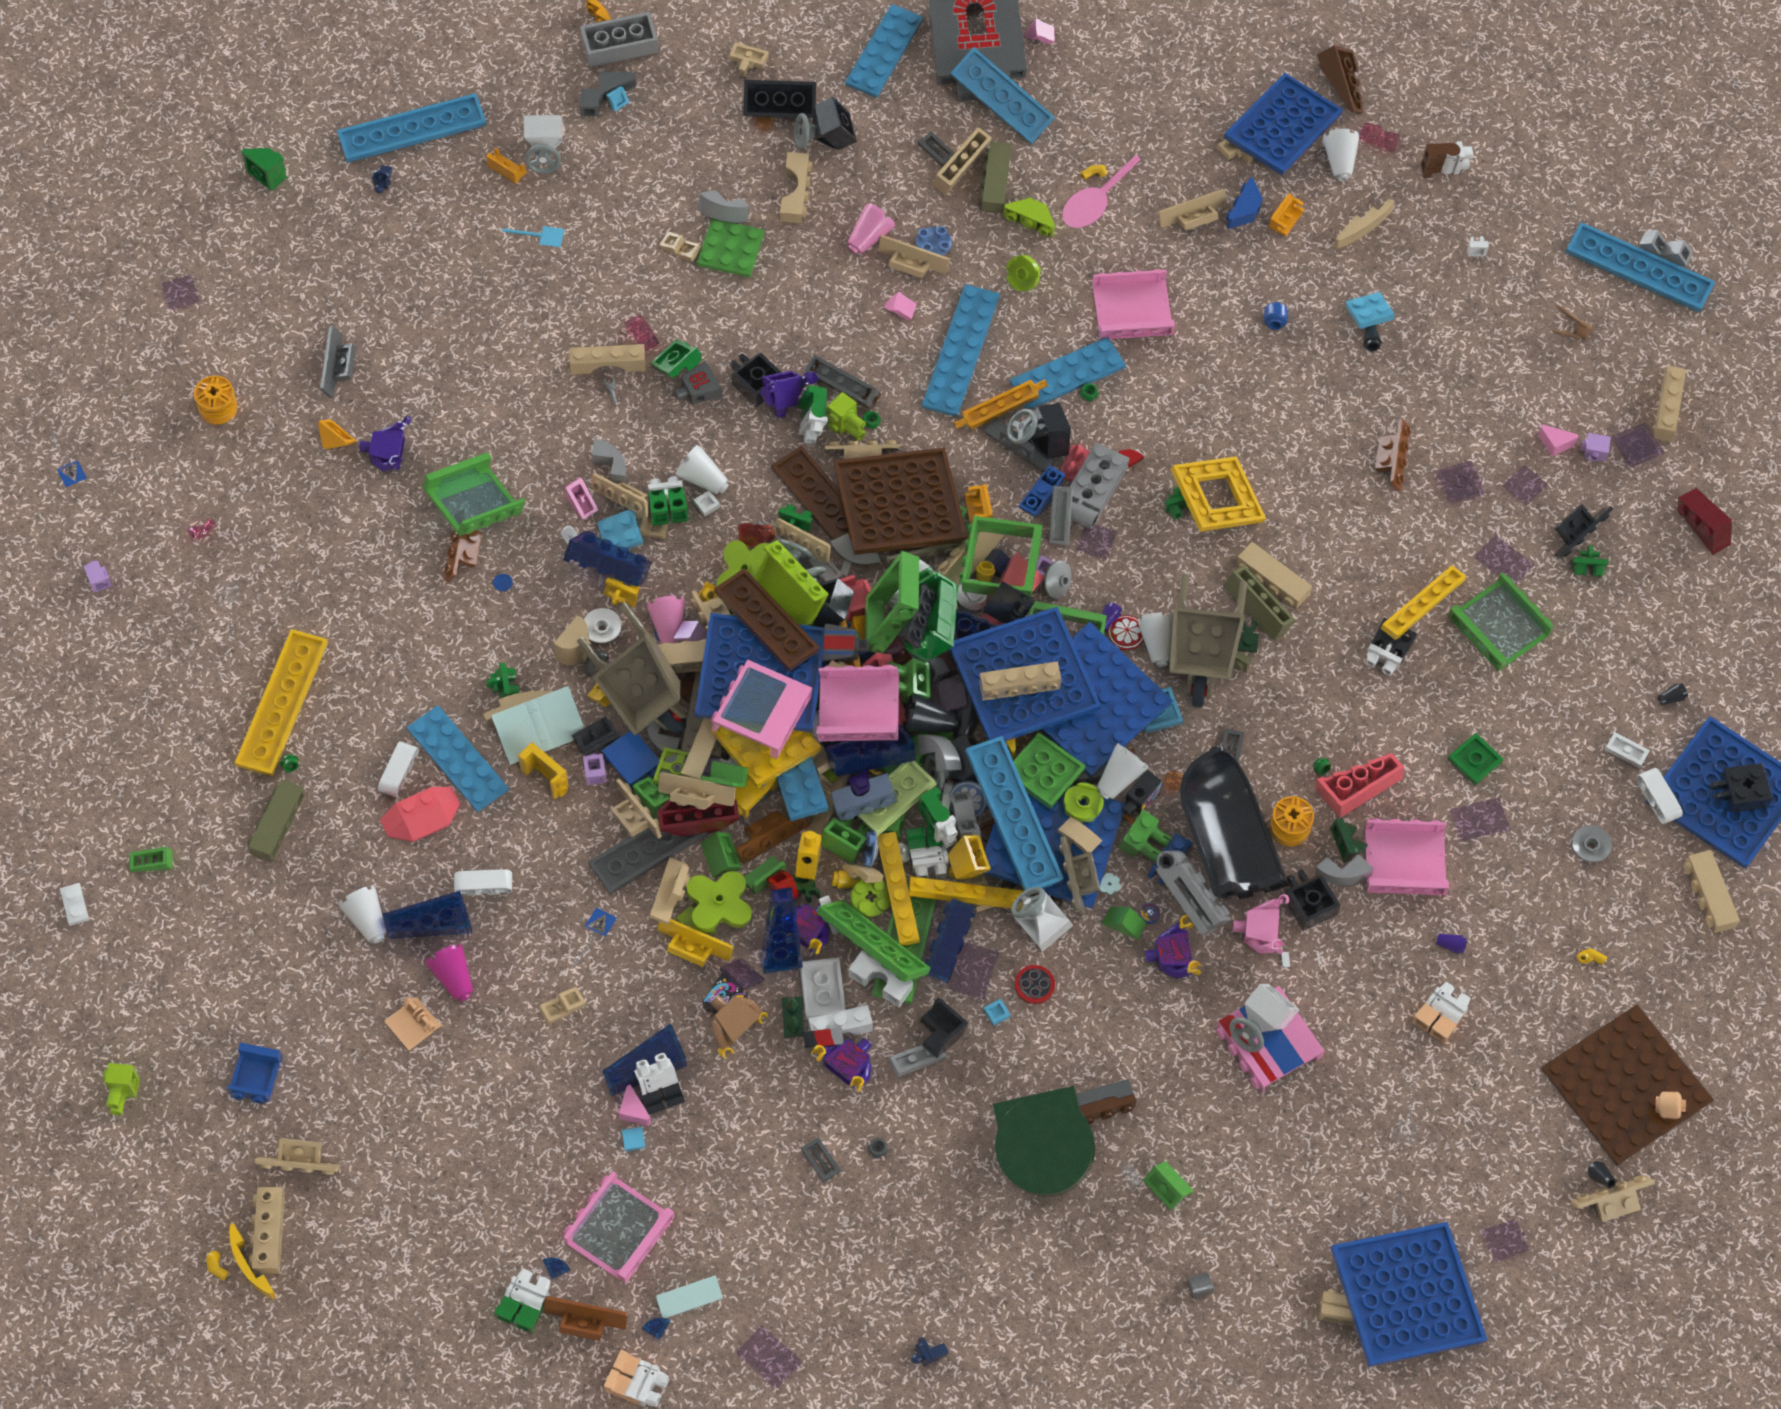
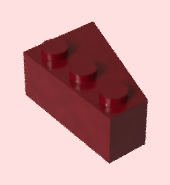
M1697 488L1678 497V513L1685 518L1712 555L1731 545V518Z

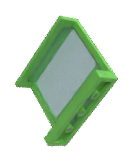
M488 452L425 475L422 484L423 490L459 536L470 534L480 528H486L496 522H502L511 516H518L523 511L526 500L522 498L515 501L489 468L492 457Z
M1503 572L1499 575L1497 582L1460 608L1457 604L1453 606L1448 615L1454 624L1498 671L1551 635L1554 627L1552 622L1540 613L1539 608L1527 599L1526 594L1514 585L1513 580Z

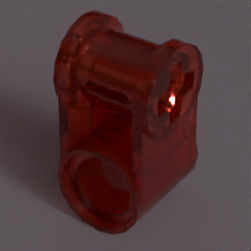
M753 523L738 525L739 541H742L747 546H757L761 543L771 542L775 538V531L769 525Z

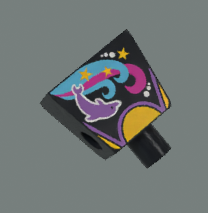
M1146 769L1127 792L1126 805L1121 809L1123 813L1131 817L1135 811L1140 814L1143 809L1146 810L1160 795L1162 780Z
M723 971L702 1001L703 1009L717 1014L718 1011L710 1002L718 994L728 1003L734 996L748 998V991Z

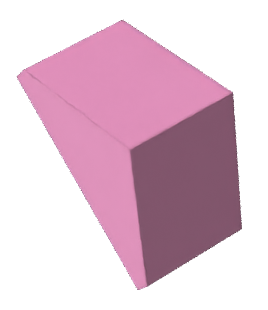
M1543 424L1538 435L1551 456L1574 447L1578 439V434Z
M582 478L575 480L565 487L566 500L582 520L598 511Z
M628 1085L619 1111L620 1120L649 1126L651 1125L649 1114L632 1086Z

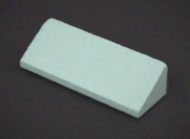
M716 1276L656 1296L663 1319L723 1299Z

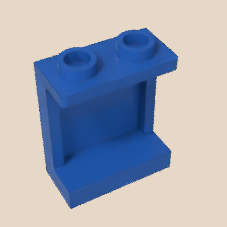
M631 730L602 750L604 761L612 765L623 780L628 783L632 791L634 784L647 777L654 778L659 759L638 734L634 735Z
M240 1043L238 1048L240 1055L231 1085L227 1086V1091L232 1098L242 1100L244 1097L258 1104H262L263 1101L269 1102L282 1060L280 1050Z

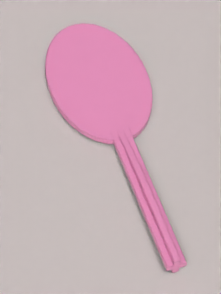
M1135 155L1100 189L1091 187L1074 194L1067 201L1063 209L1062 217L1065 224L1073 228H1081L1098 220L1107 207L1106 192L1141 160L1139 156Z

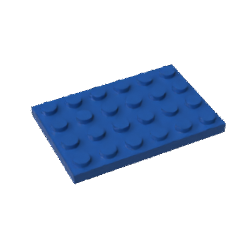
M1284 73L1225 132L1223 138L1278 174L1283 175L1342 115L1343 109Z

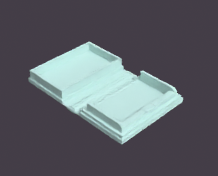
M569 686L491 715L510 765L519 762L518 755L531 742L545 752L574 741L571 735L584 728Z

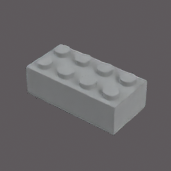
M650 12L580 26L581 40L589 67L659 53L658 39Z

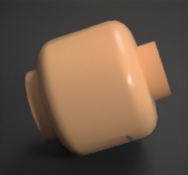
M1661 1092L1660 1096H1656V1113H1659L1661 1118L1679 1119L1681 1113L1686 1112V1100H1682L1679 1092Z

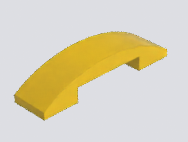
M232 1223L229 1229L230 1244L241 1272L260 1293L271 1299L276 1298L264 1274L255 1278L240 1252V1249L245 1247L246 1244L235 1224Z

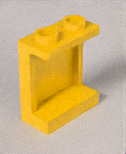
M531 742L518 755L521 772L527 776L534 768L550 780L552 798L556 799L558 796H564L569 787L566 770Z
M777 777L767 782L765 787L756 788L749 779H747L746 787H736L735 799L737 800L739 816L742 815L744 818H747L750 809L769 790L773 792L778 787Z

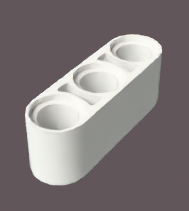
M401 741L397 744L378 785L379 792L398 798L399 795L397 794L406 782L407 778L405 777L408 772L410 773L414 765L413 760L419 754L418 747Z
M1657 768L1637 775L1640 789L1662 824L1682 817V809Z
M510 870L459 871L454 874V894L460 896V894L471 896L480 895V893H487V895L500 894V892L512 893V872Z

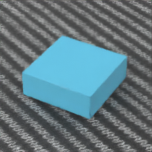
M622 86L606 94L613 111H617L629 103Z
M1001 999L983 1008L993 1026L1011 1017Z
M642 1127L622 1130L625 1151L646 1148Z

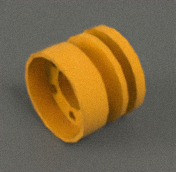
M217 375L208 376L197 383L194 389V398L201 418L213 425L229 422L235 416L238 407L231 382Z
M1295 796L1285 797L1278 801L1273 809L1269 827L1270 833L1276 842L1289 847L1298 846L1305 842L1310 835L1314 822L1312 806L1306 800Z

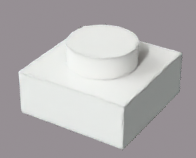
M710 490L694 499L695 506L704 517L720 508V503Z

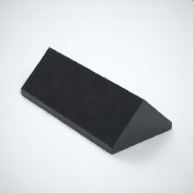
M744 80L743 116L797 118L800 113H804L807 118H813L814 106L816 105V82Z

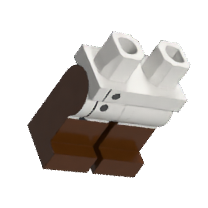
M1462 141L1456 142V144H1427L1421 161L1424 178H1431L1432 173L1442 172L1451 174L1453 172L1455 175L1459 174L1460 170L1469 169V159L1473 158L1472 146L1463 147Z

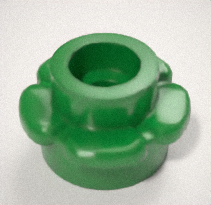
M1091 383L1084 385L1081 389L1082 392H1080L1081 397L1087 401H1093L1099 395L1097 387Z
M868 411L862 418L866 422V428H877L881 422L880 416L875 411Z
M285 755L280 761V767L285 772H292L299 767V759L296 755Z
M1317 759L1313 764V771L1320 776L1328 773L1331 769L1329 759Z

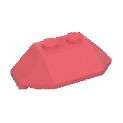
M430 787L395 803L380 819V822L388 837L415 842L450 826L460 802L452 787Z

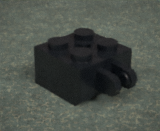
M762 353L756 354L751 359L744 354H740L738 357L740 362L743 363L742 366L735 360L729 363L735 371L731 374L732 385L754 406L758 407L764 402L760 395L763 389V376L782 372Z
M1763 763L1724 768L1720 776L1721 781L1710 784L1711 790L1724 789V792L1714 794L1713 798L1715 801L1727 800L1729 810L1732 813L1766 809L1773 799Z
M1303 869L1299 870L1297 873L1302 882L1300 884L1297 883L1292 874L1286 876L1291 887L1285 890V894L1289 897L1287 905L1303 931L1338 915L1341 905L1321 874L1309 879Z

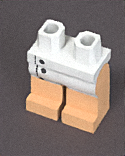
M1448 982L1435 989L1423 1007L1415 1014L1412 1021L1426 1032L1431 1028L1429 1034L1443 1044L1446 1043L1466 1014L1470 997L1463 993L1457 999L1452 997L1451 994L1455 988Z
M621 1349L613 1365L614 1370H611L604 1384L605 1392L643 1407L646 1404L657 1407L661 1394L652 1390L655 1385L665 1389L669 1382V1376L660 1372L658 1366L631 1356L628 1352Z

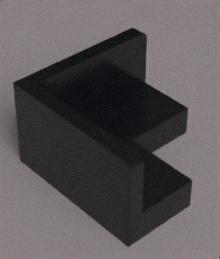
M938 997L933 1007L920 1020L921 1023L933 1032L924 1040L922 1046L938 1058L964 1035L968 1022Z

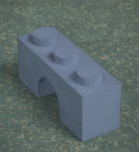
M888 773L869 779L870 790L864 796H855L850 786L832 791V798L840 820H850L857 815L867 814L875 809L889 807L896 803V795Z

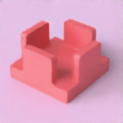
M855 575L839 579L854 591L846 616V622L848 623L852 621L854 616L865 615L866 596L871 591L868 580L862 578L856 581Z

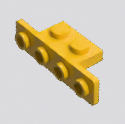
M671 918L668 925L659 921L658 931L673 937L667 947V952L701 967H704L711 954L728 962L731 960L734 949L732 945Z

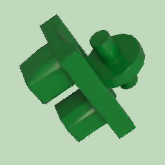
M1179 487L1173 488L1174 494L1168 495L1169 499L1165 500V512H1169L1173 519H1178L1183 516L1181 508L1187 507L1191 514Z
M787 504L784 509H779L778 518L810 533L812 512L805 510L802 514L796 513V508L790 504Z
M1589 545L1587 551L1580 550V556H1586V558L1573 557L1571 559L1574 575L1585 576L1586 566H1592V576L1602 577L1605 567L1608 565V559L1593 558L1599 557L1600 552L1593 551V546Z
M499 663V669L495 670V673H491L490 678L486 680V687L492 689L493 693L498 692L499 699L519 693L518 685H509V681L516 679L515 668H508L505 663Z

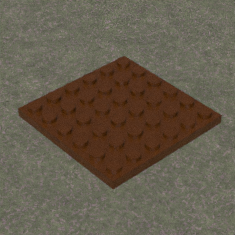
M945 447L834 461L833 466L854 555L958 543L968 538Z
M1638 1004L1541 1067V1070L1616 1166L1714 1101ZM1661 1092H1679L1682 1100H1686V1112H1682L1679 1119L1661 1118L1659 1113H1656V1096H1660Z

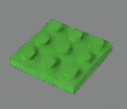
M712 218L697 266L750 278L765 230Z
M1040 732L1013 761L1026 792L1049 809L1056 804L1086 768V765Z

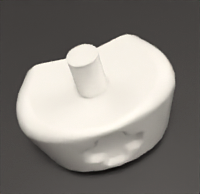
M566 526L561 531L562 537L569 546L579 542V535L573 527Z
M898 843L902 863L905 864L910 861L909 849L907 845Z

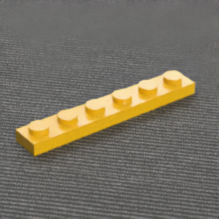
M1451 565L1385 621L1381 629L1393 639H1398L1459 587L1467 576Z
M896 831L880 834L877 836L878 848L899 943L902 946L920 943Z
M910 876L909 896L1011 909L1016 898L1024 892L1022 890ZM1023 901L1019 904L1017 910L1021 909Z

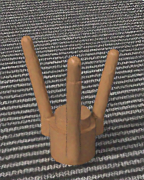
M1558 305L1557 308L1577 323L1574 329L1577 333L1573 334L1556 329L1553 332L1575 338L1579 341L1581 337L1586 340L1593 326L1580 320L1570 311Z

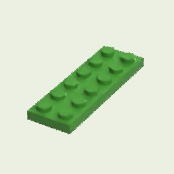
M910 896L920 943L903 947L922 961L937 899ZM892 911L887 934L899 943ZM876 978L872 992L873 997L882 998L883 989L886 986V982L883 979ZM918 978L912 980L913 989L903 1003L912 1005Z
M843 899L819 906L817 914L825 922L833 925L840 934L847 936L854 945L861 947L868 956L875 958L881 963L882 967L894 973L899 980L907 982L928 975L931 969L928 965Z

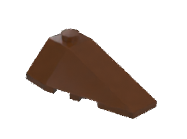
M1334 45L1317 54L1320 69L1349 110L1357 114L1363 113L1362 96L1356 90V87L1360 85V80L1356 79L1354 72H1358V65L1353 50Z

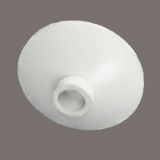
M595 609L584 618L588 626L589 640L600 644L611 642L621 631V620L610 609ZM601 626L606 628L605 630H599Z

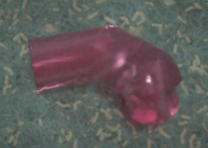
M208 518L204 525L189 527L187 533L192 538H205L216 523Z

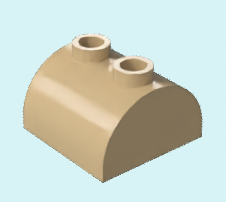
M577 615L554 642L556 660L562 664L576 665L584 660L588 661L589 657L577 643V640L583 637L590 647L592 644L589 640L588 626L580 616Z

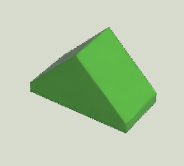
M1110 907L1102 924L1139 940L1146 922L1130 907Z

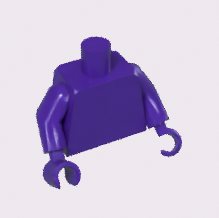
M793 371L763 376V389L760 395L766 405L775 409V416L785 417L786 408L796 406L803 388L808 384L816 383L818 377L815 372L811 374L810 372H805L804 376H801Z
M405 416L402 421H398L387 428L374 431L371 442L360 441L359 451L369 453L370 463L380 471L400 470L405 444L403 429L406 422L407 425L411 423L410 416Z

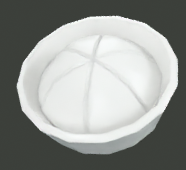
M962 584L958 586L957 600L963 607L969 610H980L986 605L988 595L962 592Z

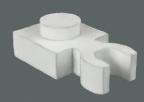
M945 783L943 799L940 801L948 810L950 809L949 793L953 786L951 783Z

